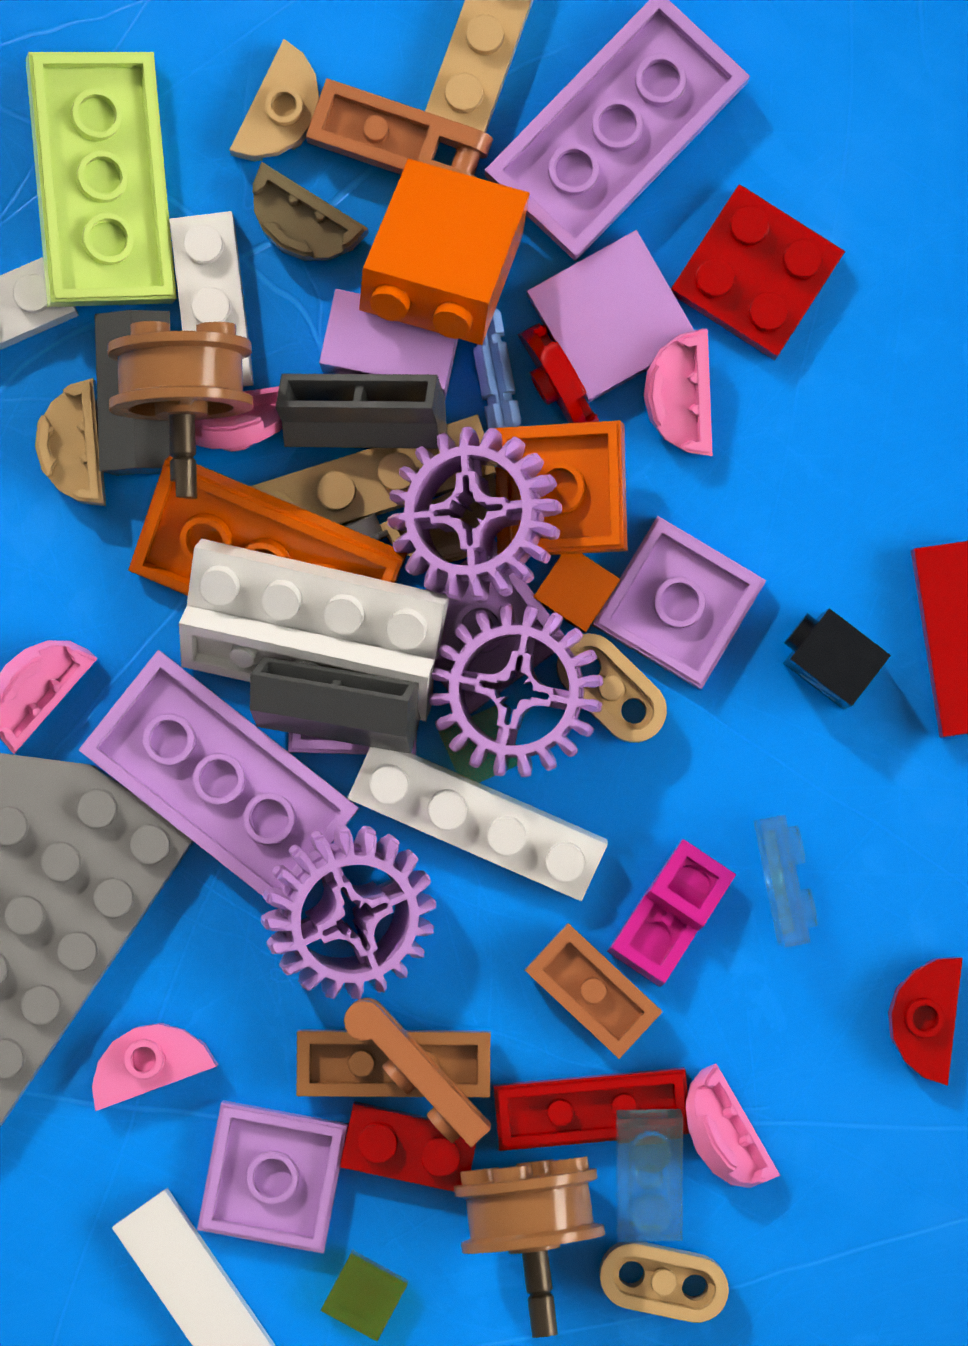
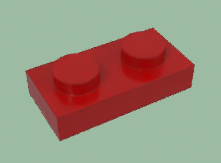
M354 1101L340 1167L455 1192L454 1186L462 1185L460 1172L471 1170L476 1144L470 1147L461 1136L454 1143H451L426 1116Z

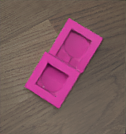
M682 839L607 952L661 987L666 983L696 933L706 924L736 874Z

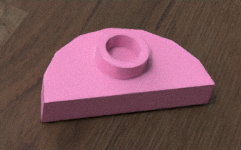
M702 328L678 335L659 350L647 370L643 396L649 420L664 440L687 453L713 456L708 329Z
M279 386L243 391L253 396V409L247 413L224 418L195 420L196 445L209 449H223L236 452L245 450L251 445L280 432L282 421L275 408Z
M47 640L24 649L4 666L0 672V739L13 754L16 753L98 659L90 650L72 641Z
M164 1023L136 1027L114 1040L97 1063L92 1083L95 1111L217 1067L218 1063L206 1043L197 1039L185 1029Z
M717 1063L702 1069L690 1084L685 1105L688 1131L696 1152L712 1173L733 1186L751 1188L780 1176Z

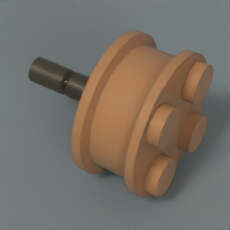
M161 321L130 324L131 335L116 338L107 344L108 357L118 361V394L109 399V411L112 414L127 418L168 420L170 456L173 457L170 460V481L176 482V497L197 499L196 460L193 458L196 455L195 420L236 416L253 409V396L243 392L242 359L249 357L252 353L251 341L236 335V325L229 322L200 323L196 325V331H170V324Z
M588 1156L559 1160L518 1163L516 1166L492 1167L460 1172L462 1185L454 1186L455 1197L466 1200L470 1238L461 1242L462 1253L479 1254L508 1251V1254L522 1253L526 1292L530 1294L527 1300L532 1338L558 1335L554 1296L550 1293L553 1288L548 1250L560 1248V1244L589 1240L605 1235L604 1224L595 1223L593 1220L589 1183L598 1179L597 1168H589Z

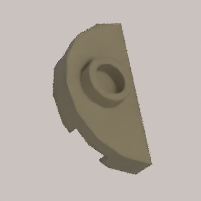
M261 162L253 182L254 212L264 235L281 252L303 261H330L352 251L369 234L367 227Z

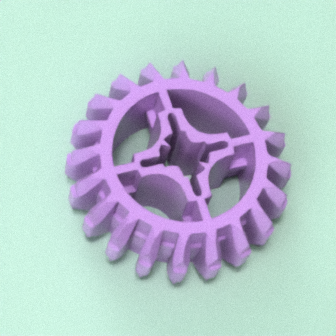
M463 427L460 433L459 447L456 446L452 438L446 433L438 434L437 446L440 453L434 456L422 446L416 448L415 454L417 459L423 464L422 468L418 472L406 466L400 468L399 475L411 483L407 492L392 490L389 493L391 501L404 507L403 513L389 516L387 522L388 526L395 530H407V533L398 537L392 544L394 551L397 553H413L405 565L406 571L413 576L427 571L424 587L433 592H437L447 582V597L455 601H461L469 586L470 593L475 601L479 603L486 602L489 596L491 581L500 595L504 597L511 595L513 591L509 575L514 573L525 583L533 581V572L525 563L531 556L541 563H548L551 555L543 548L537 546L541 537L555 540L560 536V530L549 523H544V517L556 516L561 513L562 504L554 499H541V497L552 492L557 486L555 478L550 474L535 477L542 469L544 460L537 453H532L522 458L525 443L517 437L511 438L502 447V434L494 428H489L484 434L481 443H479L476 431L471 427ZM481 465L494 466L508 471L518 486L521 500L509 501L505 497H491L488 481L482 477ZM456 473V484L452 495L443 502L431 504L440 486ZM473 502H477L489 510L486 512L484 520L477 518L480 525L476 528L458 519L463 518L466 509L472 511L469 505ZM519 520H521L519 529L509 546L498 556L488 561V556L493 555V543L497 534L503 528L519 525ZM440 528L445 532H457L460 540V549L467 552L468 565H456L447 562L434 546L429 529Z
M510 603L501 604L500 618L502 624L494 626L491 616L487 611L480 610L475 613L482 632L475 636L464 624H458L454 628V632L466 645L460 652L447 644H441L438 649L440 655L454 661L451 672L441 668H434L432 672L433 680L448 682V693L431 694L429 696V703L434 706L449 704L452 714L440 717L435 722V725L440 731L450 729L456 724L459 726L462 732L452 739L449 747L453 752H458L465 748L470 741L473 742L477 747L470 757L469 764L475 768L480 767L485 762L488 753L496 755L493 765L494 775L504 776L508 770L509 758H517L520 776L529 777L532 775L533 769L531 756L538 754L542 766L547 771H551L557 767L556 759L550 750L552 747L558 745L566 755L573 757L578 753V748L567 737L568 733L574 729L580 735L590 737L594 731V728L589 723L579 720L578 717L581 709L589 712H601L602 702L595 699H584V687L596 688L602 686L603 677L601 675L583 677L580 668L594 662L597 659L595 651L587 650L574 656L570 649L580 642L583 633L579 629L574 628L562 640L558 638L555 634L562 624L563 617L556 612L549 616L544 628L536 626L539 608L533 604L527 605L524 611L523 623L515 622V611ZM517 636L514 651L511 652L509 662L502 671L495 674L468 671L477 655L488 645L500 639ZM536 639L551 648L561 660L568 676L569 691L546 686L537 679L534 672L535 656L533 655ZM523 657L521 672L528 677L523 684L532 683L533 691L547 693L549 698L531 697V699H521L517 709H513L511 723H509L512 708L504 703L509 697H501L500 690L487 688L484 683L488 681L501 684L502 681H513L515 673L519 672ZM465 690L484 694L495 702L498 709L497 726H499L496 740L484 733L473 721L466 705ZM537 706H546L565 710L560 722L546 736L529 744L515 745L518 729H521L523 718L530 709Z
M337 825L334 831V843L329 844L320 831L312 832L311 843L315 850L307 855L298 845L291 846L289 853L296 861V866L289 870L283 865H275L272 870L273 875L284 884L283 888H268L263 892V899L268 904L279 908L268 911L261 916V924L266 930L277 931L266 941L267 947L272 954H284L279 966L286 975L295 974L300 971L298 982L308 991L321 982L322 992L325 996L335 999L345 983L351 998L360 1000L364 992V982L370 981L377 992H385L387 982L383 975L388 971L392 970L401 979L407 978L408 970L401 962L406 954L413 958H424V949L414 941L416 935L428 936L434 934V926L428 920L420 917V915L429 913L436 908L435 899L431 895L421 893L429 886L431 879L423 870L413 871L418 862V857L410 849L398 853L400 842L391 834H387L377 842L376 831L370 826H362L353 843L350 829L346 825ZM349 865L375 867L387 873L390 880L380 885H376L373 881L359 886L352 885L344 875L341 867ZM322 879L324 891L320 902L312 909L305 911L306 918L301 920L302 907L308 893ZM340 889L356 904L353 908L355 918L352 921L357 934L342 920L345 916L343 908L345 902ZM395 905L392 922L385 935L376 943L374 937L376 926L382 918L393 913L392 906ZM319 939L324 944L342 939L347 940L356 955L344 958L328 957L311 950L306 945Z

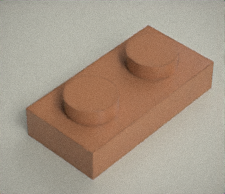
M569 923L558 932L524 969L618 1059L623 1056L663 1012Z

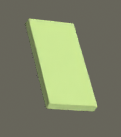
M28 52L25 62L47 307L173 303L177 297L154 52Z

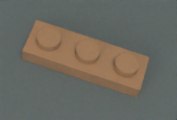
M299 1029L297 1031L296 1096L424 1097L417 1088L407 1095L389 1077L382 1067L389 1058L372 1039L365 1041L357 1040L349 1035L347 1030ZM406 1030L467 1097L490 1098L491 1031Z

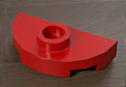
M535 324L519 333L518 336L537 367L529 372V375L544 403L548 406L556 401L568 423L599 422L597 414L591 410L584 397L587 392L559 343L551 341L544 324Z
M962 957L934 958L914 969L904 982H901L896 987L888 1011L890 1038L903 1061L923 1078L947 1086Z

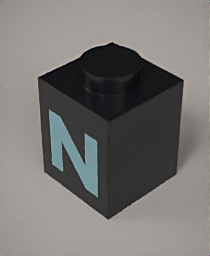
M829 608L821 613L817 620L808 613L802 618L784 642L793 651L783 664L839 707L846 709L856 702L891 655Z

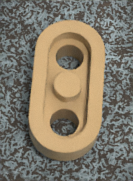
M583 634L580 642L570 650L574 656L587 650L595 651L600 664L598 675L603 677L602 686L596 688L584 687V699H595L603 704L601 712L589 713L614 737L621 741L639 743L655 736L662 728L667 715L666 701L661 691L608 639L597 634ZM558 657L557 675L563 687L569 691L568 676L564 665ZM631 699L638 700L645 708L643 720L635 724L627 722L621 713L624 702Z
M624 1240L610 1247L600 1263L599 1277L604 1293L614 1304L625 1309L692 1323H701L717 1316L724 1308L728 1299L729 1287L723 1270L715 1260L700 1253L638 1240ZM630 1261L637 1262L643 1267L642 1277L634 1283H627L619 1277L622 1265ZM691 1275H700L706 1280V1287L698 1296H689L682 1290L684 1280Z

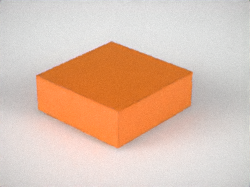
M582 553L561 554L533 598L541 602L551 612L560 614L565 621L586 633L621 579Z

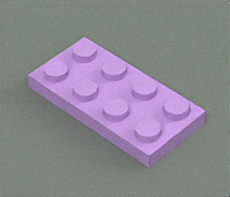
M649 0L485 169V177L491 182L530 192L526 216L576 261L744 88L749 81L750 75L670 0Z
M157 650L79 748L81 753L262 896L265 889H282L284 886L272 873L275 865H283L289 870L296 866V861L289 853L291 846L298 845L308 855L315 850L311 843V834L316 831H320L329 844H332L334 842L336 826L347 825L360 809L160 650Z

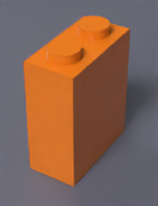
M408 158L363 266L359 310L377 315L385 320L398 321L437 332L448 338L461 339L482 345L523 236L530 192Z

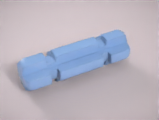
M495 309L483 344H477V347L473 348L482 400H487L488 403L487 406H484L488 429L519 427L521 425L518 401L512 400V395L515 394L516 390L507 343L501 342V337L504 336L505 332L501 312L498 309Z

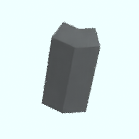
M125 310L95 314L99 471L116 476L160 474L165 459L170 455L168 420L127 418L112 414L109 411V399L118 394V361L110 359L107 355V344L110 341L131 335L130 324L141 321H161L170 324V311Z
M281 375L275 408L282 421L284 447L419 448L422 446L426 449H439L437 446L438 434H447L445 396L438 375Z
M263 656L250 674V711L257 727L411 754L421 718L417 707L419 683Z

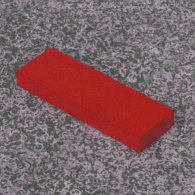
M968 541L914 548L911 550L939 738L968 734Z
M685 1068L494 1084L499 1151L690 1134L685 1106L688 1096Z

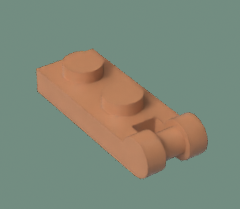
M328 78L325 80L306 134L308 144L399 175L402 174L409 158L475 177L474 174L480 158H487L493 142V138L489 134L476 128ZM440 143L456 149L451 166L434 161Z
M364 997L353 1002L346 1011L344 1018L345 1028L349 1035L357 1040L365 1041L372 1039L389 1058L382 1065L385 1072L407 1095L415 1088L420 1091L433 1106L426 1114L427 1117L451 1143H454L461 1136L470 1147H473L491 1130V1122L379 1001L374 998Z

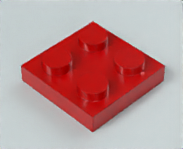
M739 184L671 290L677 299L775 361L845 251Z

